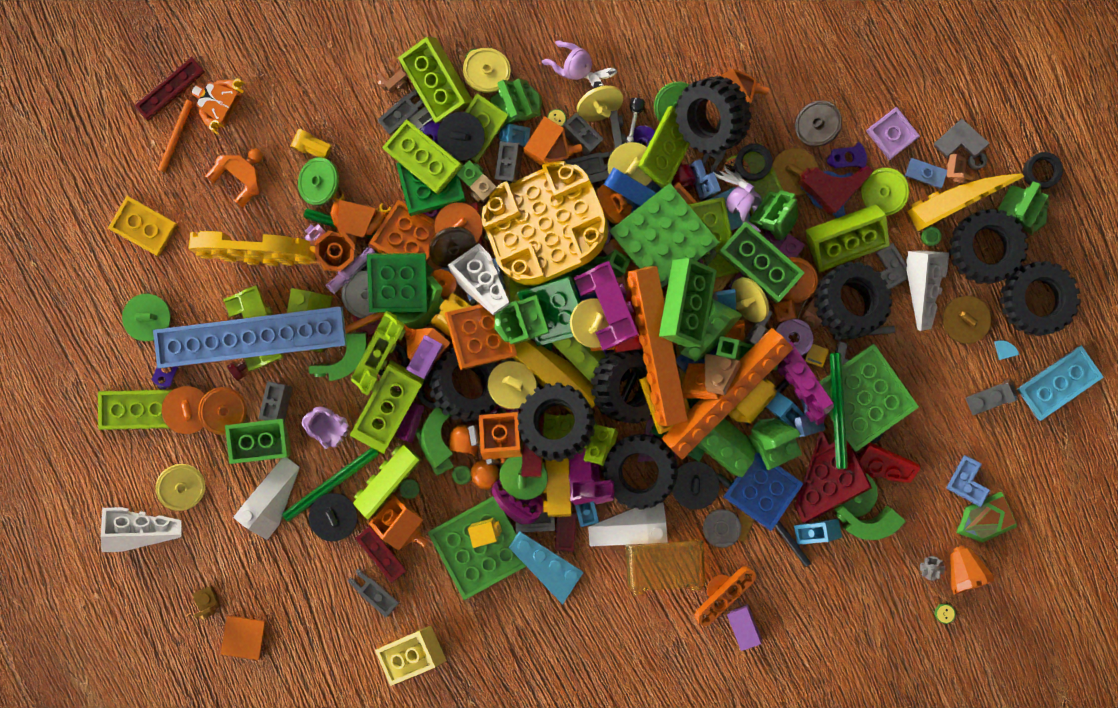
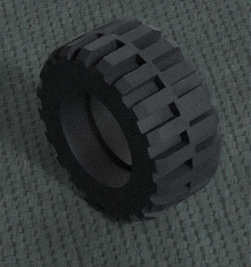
M712 76L693 82L682 91V95L678 98L677 103L679 105L676 106L675 112L677 113L676 123L680 127L678 130L680 134L684 135L683 139L686 143L689 142L693 149H698L701 153L715 154L730 149L741 143V140L747 135V130L750 129V103L746 101L745 97L747 96L745 92L740 91L741 87L737 83L732 84L733 81L731 79L723 78L722 76ZM707 100L712 101L720 112L721 126L719 130L715 129L707 119Z
M996 209L980 210L967 216L958 223V227L954 228L952 232L953 237L949 241V244L952 245V248L949 249V255H953V266L957 265L959 267L957 271L960 274H965L966 279L970 281L975 280L979 284H992L1013 276L1015 271L1020 270L1023 266L1022 261H1025L1027 258L1025 250H1028L1029 246L1028 243H1025L1024 239L1028 237L1026 233L1021 231L1023 228L1022 224L1015 223L1016 218L1013 215L1007 216V212L1003 210L998 212ZM989 229L1000 236L1004 245V252L999 262L986 264L975 255L973 238L980 230Z
M1037 261L1022 266L1020 270L1015 271L1013 276L1005 280L1006 286L1001 289V293L1004 295L1000 298V304L1004 303L1005 308L1002 309L1003 315H1008L1009 318L1006 320L1009 324H1015L1014 328L1018 331H1024V334H1034L1035 336L1052 334L1063 330L1066 325H1069L1073 321L1072 317L1076 316L1079 311L1076 309V306L1080 305L1081 299H1077V294L1081 293L1079 288H1075L1076 279L1069 277L1071 273L1067 269L1062 270L1061 265L1057 263L1052 264L1050 261ZM1034 281L1046 283L1054 293L1055 305L1052 312L1047 316L1039 317L1033 314L1026 305L1025 292L1028 285Z
M848 262L844 265H839L819 281L818 289L814 293V297L817 298L814 301V307L818 308L816 312L817 317H821L823 320L821 323L824 327L828 326L830 328L829 332L832 334L838 333L837 336L841 338H862L882 326L891 313L889 307L892 306V299L889 296L892 293L886 286L888 284L886 279L883 280L880 277L882 274L879 271H873V267L869 265L864 267V264L861 262H856L855 264ZM842 286L853 287L862 295L865 303L863 316L854 315L845 308L841 300Z
M452 348L436 362L434 369L430 373L432 379L429 381V388H432L430 392L431 398L436 399L434 404L437 408L441 407L443 409L442 413L444 415L451 414V419L456 421L461 418L462 422H468L471 419L476 421L479 420V415L489 414L498 404L489 394L488 379L493 369L499 364L492 362L468 368L480 377L483 392L477 399L465 398L453 386L452 373L460 367L455 349Z
M635 349L615 352L614 350V352H609L605 355L606 359H600L598 362L599 367H595L593 371L595 376L594 379L591 378V384H593L591 394L595 396L594 403L596 406H600L599 411L602 414H605L612 420L635 424L640 421L645 422L649 420V416H652L640 381L637 394L628 403H625L622 399L619 389L623 374L630 368L634 369L638 380L647 376V367L643 361V350Z
M548 383L544 384L545 388L540 389L537 387L534 389L535 393L532 396L528 394L526 396V403H522L520 406L521 414H518L517 420L519 421L518 431L521 433V438L528 448L540 458L543 457L548 461L556 460L557 462H561L565 458H568V460L573 459V455L577 453L580 455L584 451L583 448L589 446L591 443L590 438L594 436V425L596 424L592 407L583 394L570 385L563 386L562 383H556L552 386ZM562 405L568 407L573 412L575 423L570 433L557 440H550L544 437L539 430V420L542 414L553 406Z
M634 434L621 439L610 449L602 472L605 481L611 479L614 482V497L618 500V503L621 505L625 504L631 509L638 508L642 510L648 507H655L670 495L678 477V464L674 458L673 451L667 447L668 445L664 441H660L655 436H648V434ZM633 454H647L657 463L659 470L658 478L647 489H635L627 484L623 477L622 469L624 462Z

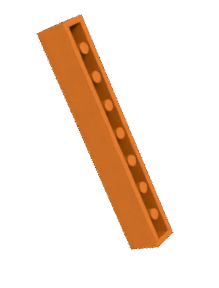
M650 266L628 271L627 281L632 292L631 301L635 307V321L639 327V341L643 347V361L647 367V381L651 387V400L655 407V420L661 426H671L688 421L672 341L659 337L665 303L657 266Z
M771 328L739 360L741 366L726 394H719L718 399H700L686 413L688 421L675 424L661 439L683 460L794 348L782 335Z

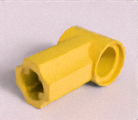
M298 129L291 147L302 153L307 152L316 157L327 159L332 145L315 138L304 130Z

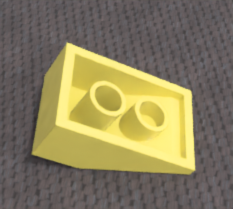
M431 625L375 650L390 686L435 668L447 661Z

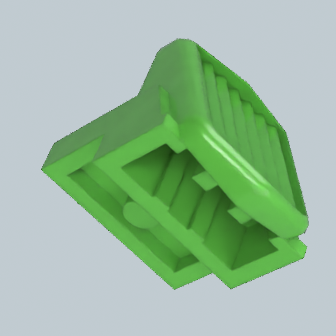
M518 78L511 82L503 79L497 83L499 93L492 96L490 102L509 115L503 126L521 120L526 121L541 115L542 96L529 85L527 80Z
M1034 181L1026 189L1011 186L998 211L1003 210L1007 212V216L1013 215L1016 218L1015 223H1021L1023 226L1022 230L1033 235L1047 223V208L1050 204L1049 195L1041 193V185Z
M782 190L779 193L769 191L749 219V222L756 227L771 231L776 239L783 240L792 230L798 219L796 195Z
M537 295L511 302L495 314V330L505 342H510V344L522 343L550 333Z
M776 418L759 420L751 429L752 434L749 435V438L756 453L760 452L767 470H771L802 455L795 439L801 436L799 430Z

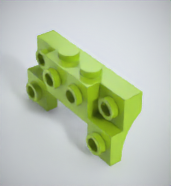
M257 285L223 299L230 318L240 314L243 315L244 319L273 315L271 307H267L264 303L259 286ZM282 353L245 358L248 371H252L283 359L284 356Z
M388 311L385 312L351 377V381L361 389V393L369 395L370 391H375L379 383L377 381L379 370L384 369L388 361L386 359L388 353L393 352L396 341L401 340L406 331L403 329L404 323L397 320V316Z
M545 413L544 437L550 440H557L568 435L575 423L574 415L567 414L564 416L559 414L557 416ZM596 424L594 425V436L590 438L591 443L589 446L584 447L587 449L583 460L604 466L606 457L615 444L618 432L613 428Z

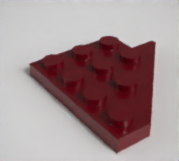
M821 431L818 436L795 505L802 522L805 524L872 489L856 452L847 440L848 467L846 469H838L836 467L835 442L830 444L824 431Z

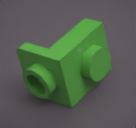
M469 160L459 170L457 176L470 187L483 174V169L476 162L473 164Z

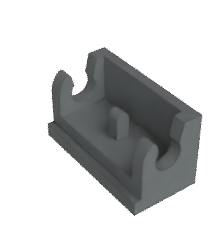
M577 112L562 126L566 138L573 145L581 144V153L584 156L591 155L593 150L597 149L603 141V138Z
M500 141L495 180L502 183L505 181L515 183L519 180L523 147L519 143Z
M267 381L258 419L265 421L284 419L285 422L293 387Z
M543 509L539 519L534 523L520 524L516 522V532L555 531L554 517H548V512H544Z

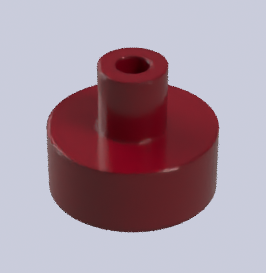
M234 361L227 365L229 372L237 381L245 377L242 371L247 366L243 361L238 365Z

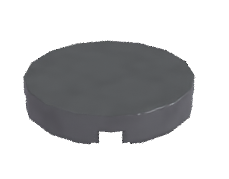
M718 509L706 516L703 522V533L710 544L715 547L726 548L732 546L738 540L741 534V524L734 513Z

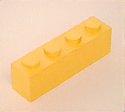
M568 458L563 459L561 462L545 460L543 464L547 469L548 482L543 493H547V501H543L544 512H548V517L571 516Z
M495 517L470 525L468 532L473 548L497 542L502 529L500 522L495 521Z

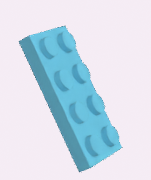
M1078 346L1017 388V390L1036 418L1041 421L1101 380L1103 375L1084 348Z

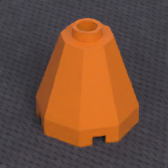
M327 231L315 242V259L324 270L341 272L353 263L355 244L345 232Z
M963 545L953 549L954 552L950 554L951 588L954 594L976 589L995 581L992 573L970 547L965 548Z

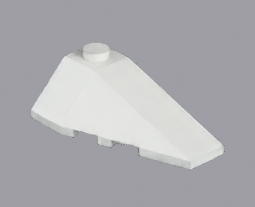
M477 244L448 264L450 273L455 277L459 286L492 315H495L509 305L492 258L480 244Z
M908 251L906 259L907 276L917 329L920 331L932 329L937 311V304L935 302L938 294L941 295L942 292L940 287L942 277L946 278L949 252Z
M288 457L282 458L233 518L248 530L268 540L281 523L282 513L287 506L288 498L300 467Z
M662 502L655 507H648L642 510L633 508L589 526V545L667 543L664 503Z
M123 507L102 508V552H123L181 537V520L160 515L157 517L148 516L146 512L141 511L134 513L130 512L128 508Z

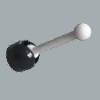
M631 98L630 110L634 114L630 133L626 138L627 143L634 141L633 133L637 114L641 113L645 108L646 102L640 98Z

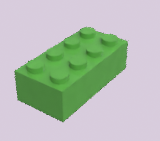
M746 221L718 252L721 257L744 277L756 282L765 295L775 304L780 302L805 273Z
M690 258L672 261L659 337L684 347L704 346L717 270Z

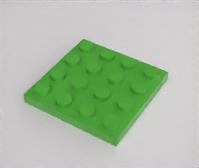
M671 183L609 230L612 237L639 269L657 266L662 289L669 283L673 260L690 258L698 261L720 243Z
M871 344L842 365L846 440L855 452L919 408L875 344ZM830 373L819 383L832 400ZM832 409V410L828 413V415H829V417L832 419V421L834 422L833 409Z
M494 496L427 532L463 600L526 567L509 548L517 534L507 515L495 501ZM495 517V521L500 522L502 529L497 542L473 548L468 532L470 525Z

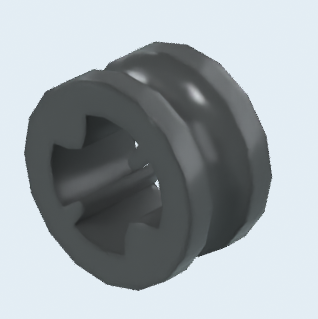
M984 153L977 156L980 157L979 161L982 162L978 165H975L973 156H969L968 165L971 169L979 170L986 165L987 157Z

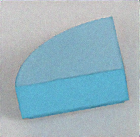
M994 341L999 360L1019 355L1018 350L1007 341Z

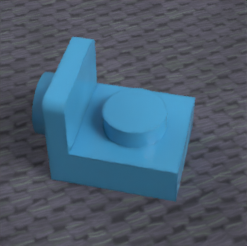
M508 124L500 130L499 139H501V142L519 143L522 147H525L529 141L530 128Z

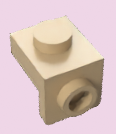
M482 174L470 186L472 191L470 195L477 202L481 200L485 204L490 199L489 195L496 189V186Z

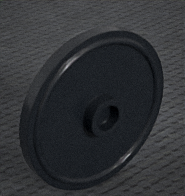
M465 112L453 113L447 116L439 126L437 133L438 144L456 160H468L475 157L481 151L485 141V131L481 122L475 116Z
M692 461L681 465L677 469L678 477L672 493L679 504L688 509L697 510L709 506L716 499L719 492V479L709 465Z
M329 493L321 496L313 503L309 512L311 529L318 537L326 541H340L353 532L357 523V510L353 502L346 496L338 493Z

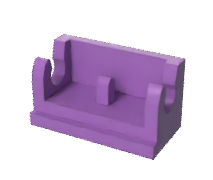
M424 335L406 370L426 380L444 345Z
M748 604L731 610L727 614L741 651L762 643L761 635Z

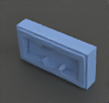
M911 158L905 177L941 189L948 170Z

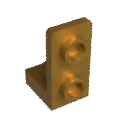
M212 586L192 594L199 609V612L193 615L194 619L199 616L201 620L215 614V609L220 607Z

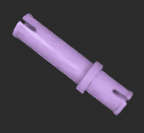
M367 247L363 253L354 259L353 263L341 272H338V275L326 284L327 288L335 294L343 285L351 282V278L367 265V254L375 253L374 250Z

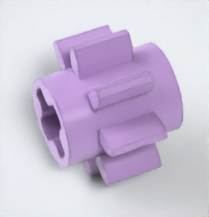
M319 224L316 227L310 225L305 230L307 235L304 238L311 241L310 244L312 246H315L316 240L325 234L326 231Z

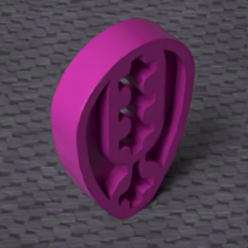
M500 479L494 483L492 494L495 501L511 519L520 524H531L539 519L544 508L540 495L533 499H519L520 501L515 502L514 500L517 498L511 496L505 489L502 491L498 490V488H503Z

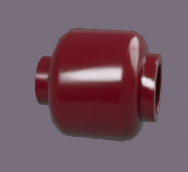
M680 164L671 182L672 186L679 182L686 191L694 187L696 177L690 165Z

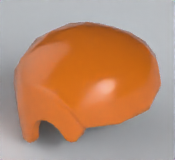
M483 459L473 464L471 479L474 485L483 490L491 489L494 483L500 479L498 466L496 464L487 465L486 460Z

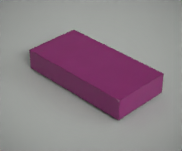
M412 402L398 427L395 437L410 443L413 442L425 406Z

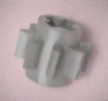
M934 556L925 558L924 563H920L922 576H925L928 580L940 579V575L945 573V566H942L943 561Z

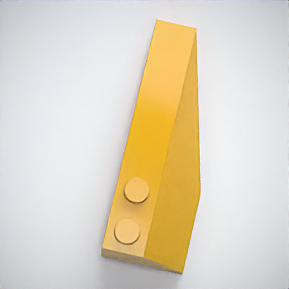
M1011 174L990 177L960 185L941 194L937 191L929 195V200L923 203L922 200L913 203L911 205L912 209L907 212L917 231H920L1023 178L1024 175Z
M531 339L514 344L517 356L513 357V359L524 364L543 388H545L544 384L548 383L552 386L556 383H562L563 386L570 385L575 390H579L590 406L594 407L595 396L591 394L593 384L571 362L541 345L537 346L536 342ZM563 406V407H564L565 409H567L572 415H574L573 412H572L568 407Z

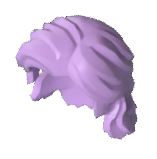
M325 407L314 408L302 420V425L307 434L319 440L325 449L330 446L338 447L340 441H343L342 436H347V428L349 427L347 419L334 414L332 410Z

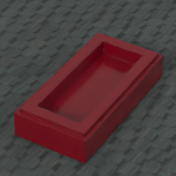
M571 513V516L557 517L555 551L574 552L577 513Z

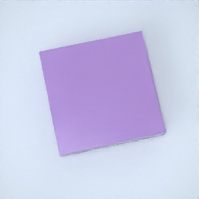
M897 107L866 130L888 160L892 159L920 137Z

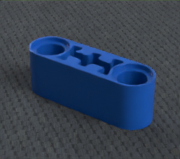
M614 167L604 183L607 187L640 206L657 194Z

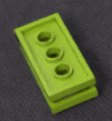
M392 360L385 369L375 391L372 393L350 434L351 437L383 454L425 380ZM394 386L400 387L401 391L395 390ZM385 402L390 403L392 407L386 406ZM376 419H381L383 423H379Z

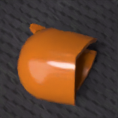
M470 425L454 427L450 433L448 449L466 455L471 453L473 457H476L479 446H471L468 429Z

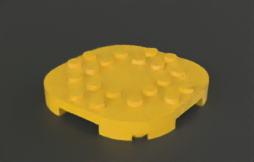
M565 161L542 164L543 169L521 178L515 183L509 184L505 181L497 186L489 195L490 199L482 209V224L487 232L498 265L511 280L524 285H537L547 282L589 263L603 249L608 237V222L587 174L577 165L566 164Z
M200 231L198 235L197 232L190 233L189 250L203 259L216 258L226 262L244 261L248 265H259V262H263L267 266H278V263L290 266L294 264L310 265L316 263L315 246H310L311 241L296 238L295 240V238L288 236L263 234V242L231 241V237L223 232Z

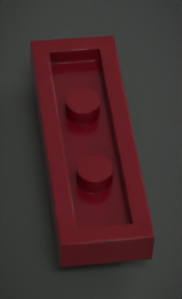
M371 526L355 538L391 583L407 571Z

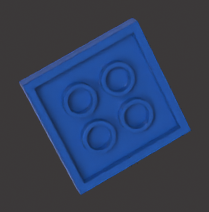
M755 452L752 465L743 477H736L723 498L766 529L772 531L803 483L780 466L767 470L760 452Z

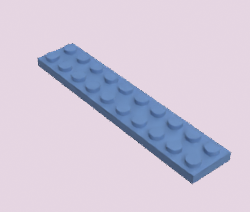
M343 307L153 330L157 368L347 346Z

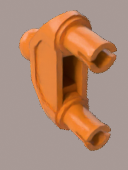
M254 148L248 152L247 160L240 155L218 156L215 159L216 164L205 176L215 184L224 171L232 173L245 184L243 191L234 199L236 203L244 208L254 195L256 196L260 193L258 170L252 165L259 163L263 158V154L259 149Z

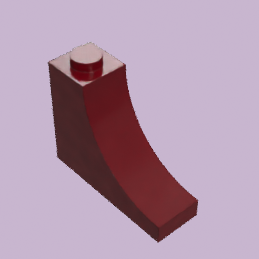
M869 166L862 167L853 175L842 178L828 175L818 167L806 168L800 174L801 179L797 183L828 214H833L842 207L872 174L873 170Z

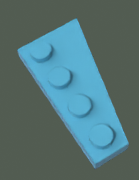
M519 531L509 548L563 605L582 576L583 571Z

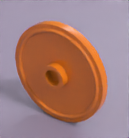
M602 185L597 189L596 195L604 214L613 224L617 225L631 214L632 207L627 203L623 195L606 185Z
M452 203L445 206L438 213L434 229L435 234L449 227H463L474 235L477 243L482 234L483 225L479 213L472 206L465 203Z
M789 257L805 273L781 300L788 301L793 299L794 303L803 302L810 298L809 296L817 288V272L808 261L798 257Z
M182 386L172 390L165 397L162 404V417L166 425L173 431L181 434H191L201 430L204 426L199 419L198 408L205 394L191 386Z
M217 387L207 392L201 399L198 408V415L202 425L208 431L218 435H226L225 425L243 423L247 414V405L243 396L238 391L229 387Z

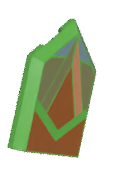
M998 492L987 497L982 507L975 504L965 507L956 533L983 543L1016 528L1017 523L1002 492Z

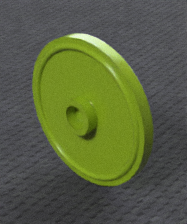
M893 168L874 170L863 182L861 190L865 206L869 207L876 204L886 216L899 212L906 205L910 192L905 176Z

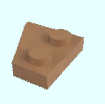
M705 354V387L707 392L725 395L741 366L740 361Z

